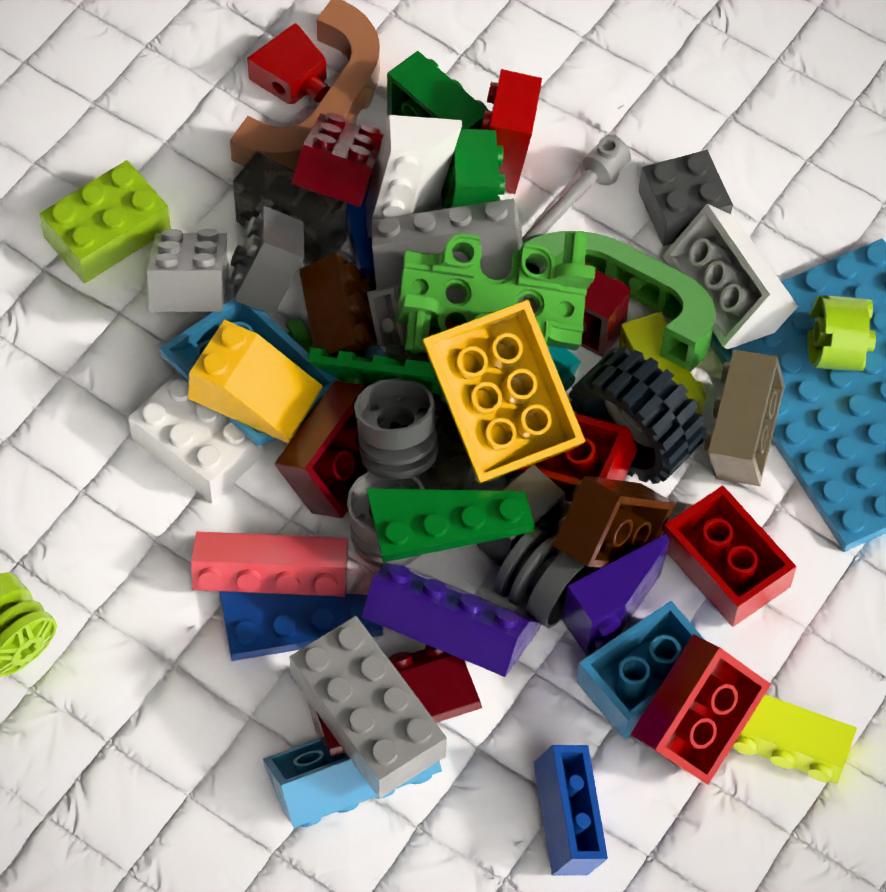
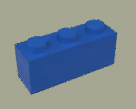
M551 745L533 762L552 876H588L608 860L589 746Z

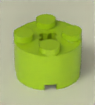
M817 296L815 298L809 318L816 319L813 330H808L807 335L808 358L810 364L814 365V368L864 371L867 352H873L876 344L875 330H870V320L873 314V302L871 299L840 296Z

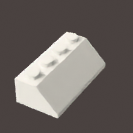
M389 115L365 202L368 238H372V220L436 210L462 127L461 120Z
M709 204L705 205L663 254L670 267L697 281L711 296L716 309L713 332L726 349L775 333L798 307L736 217Z

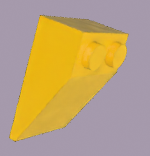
M224 319L189 372L188 399L289 444L321 393L323 386L260 335Z

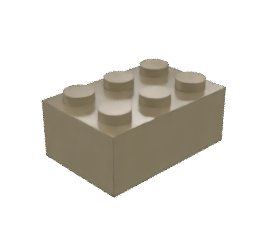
M734 349L731 362L726 361L723 366L721 381L725 386L722 396L717 395L714 402L713 417L716 418L714 430L707 431L704 450L709 454V465L713 466L717 479L760 487L785 383L778 356Z

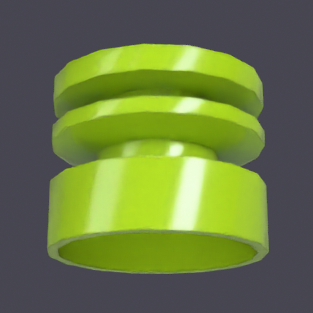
M9 572L0 573V677L12 675L38 658L49 646L58 626L53 616L45 611L43 605L38 601L32 600L31 592L15 574Z

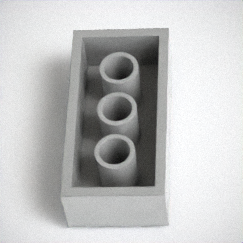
M357 616L289 656L291 678L379 799L446 757V735Z

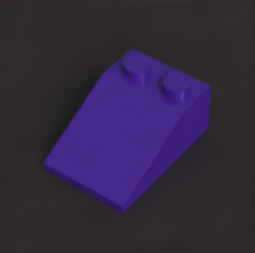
M666 534L567 586L562 621L585 655L600 649L619 636L662 573L670 541Z

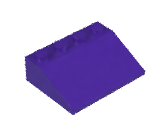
M386 563L373 577L362 618L503 677L507 676L541 628V624L531 617L404 565Z

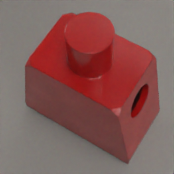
M297 23L291 25L247 57L249 80L287 104H295L306 95L316 103H320L330 89L324 82L327 78L326 59Z

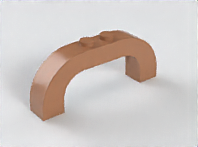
M343 0L329 1L316 19L317 41L339 50L349 60L348 64L313 114L302 123L290 127H275L247 115L230 139L231 161L259 172H294L302 146L320 113L325 115L327 113L339 114L347 119L346 122L356 125L357 116L361 110H366L373 100L374 91L380 76V43L378 34L371 21L363 12Z

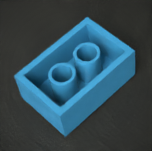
M669 601L579 662L577 684L624 740L631 736L630 734L692 635L695 634L703 638L672 601Z

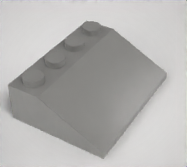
M514 198L372 220V250L376 290L400 284L402 257L405 250L427 254L441 253L451 237L457 234L480 236L479 244H481L482 248L480 268L483 274L493 280L506 278L510 273V261L513 250H520L522 247V228ZM453 252V256L458 262H469L464 253ZM451 286L446 289V297L451 303L460 304L465 301V294L459 287ZM525 297L520 299L518 303L525 301Z

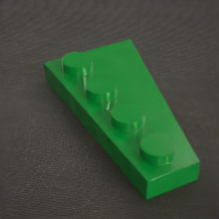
M310 348L307 362L342 382L369 386L386 379H410L423 384L433 393L443 395L431 362L406 359L405 364L400 361L376 355L373 356L371 361L356 357L352 352L339 351L338 358H334L325 353L326 351L323 349Z
M367 488V497L383 563L534 532V521L526 491Z

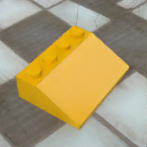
M529 300L422 340L479 483L577 448L586 442Z

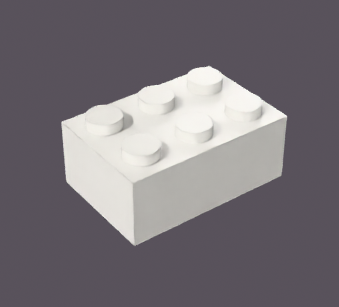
M177 372L128 417L131 437L134 442L213 504L263 456V446H256L225 415L189 400V381Z

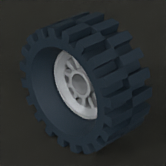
M621 347L619 350L613 348L572 387L569 393V398L572 399L570 401L573 411L577 412L576 414L628 427L638 450L627 475L633 477L634 474H637L639 481L647 483L650 480L652 484H659L660 481H666L705 440L703 437L706 435V428L702 427L705 423L703 415L695 412L699 406L694 399L687 398L685 394L688 390L682 383L677 385L672 380L674 375L668 369L664 372L659 369V362L651 357L645 360L643 353L637 350L630 353L627 347Z

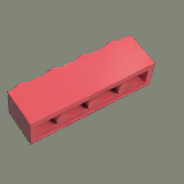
M196 531L191 559L192 590L345 597L348 571V538Z

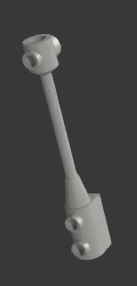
M607 135L600 139L598 144L582 161L585 173L522 237V245L537 236L546 234L595 182L600 185L615 183L619 177V172L631 160V153L625 143L612 135Z

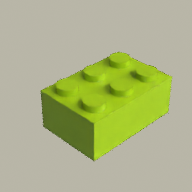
M125 160L39 213L44 238L84 284L154 241L155 233L171 229L168 205L128 160Z

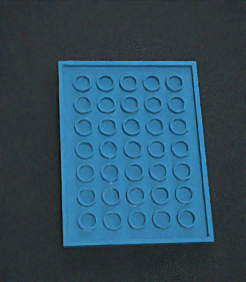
M883 238L781 281L798 307L775 333L730 349L722 346L714 332H712L710 346L723 366L726 361L731 362L734 349L778 356L785 387L772 442L844 552L886 533V243ZM817 296L854 297L872 300L873 314L870 320V330H875L876 344L874 351L867 352L864 371L814 368V365L810 364L807 350L808 330H813L816 318L809 317L813 302Z

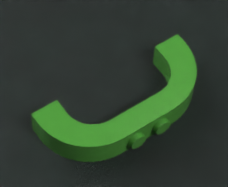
M575 231L547 233L537 236L526 243L546 247L552 253L556 267L563 263L565 233H574ZM580 231L582 235H587L585 262L595 266V270L608 277H615L621 280L626 286L631 288V299L657 312H662L664 316L672 321L665 326L660 356L691 372L704 360L710 347L716 309L709 293L688 275L619 240L597 233ZM526 263V267L531 273H541L536 264Z

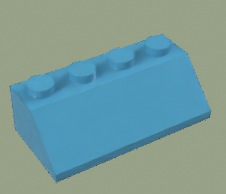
M321 738L262 759L283 812L293 828L315 825L324 816L335 812H349L355 809L361 802L371 798L379 799L346 752L331 756ZM440 761L398 788L408 784L416 785L427 782L432 778V775L442 772ZM395 789L387 795L383 796L382 798L392 795L395 792Z

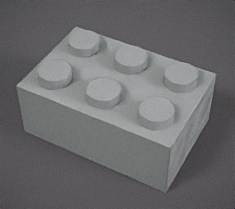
M167 229L161 233H155L147 268L149 312H223L228 278L227 233H219L215 229H202L197 233H183L178 229Z

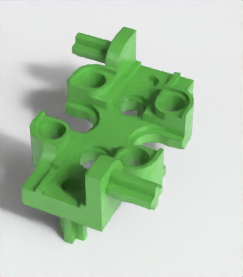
M582 232L565 233L563 264H559L556 267L555 259L546 247L524 243L520 250H513L510 261V273L501 280H493L483 274L480 268L482 248L481 244H479L480 236L457 234L451 237L444 250L437 254L405 250L402 257L395 323L407 325L405 350H410L414 354L419 352L426 353L422 340L429 337L430 328H432V335L448 330L445 322L452 321L462 325L518 304L519 300L524 297L533 299L537 304L538 310L534 315L547 346L578 350L581 346L585 297L588 287L595 278V266L585 265L587 235H582ZM453 252L464 253L469 262H458L454 258ZM526 263L536 264L541 273H531L527 269ZM451 286L459 287L465 294V301L460 304L451 303L446 297V289Z

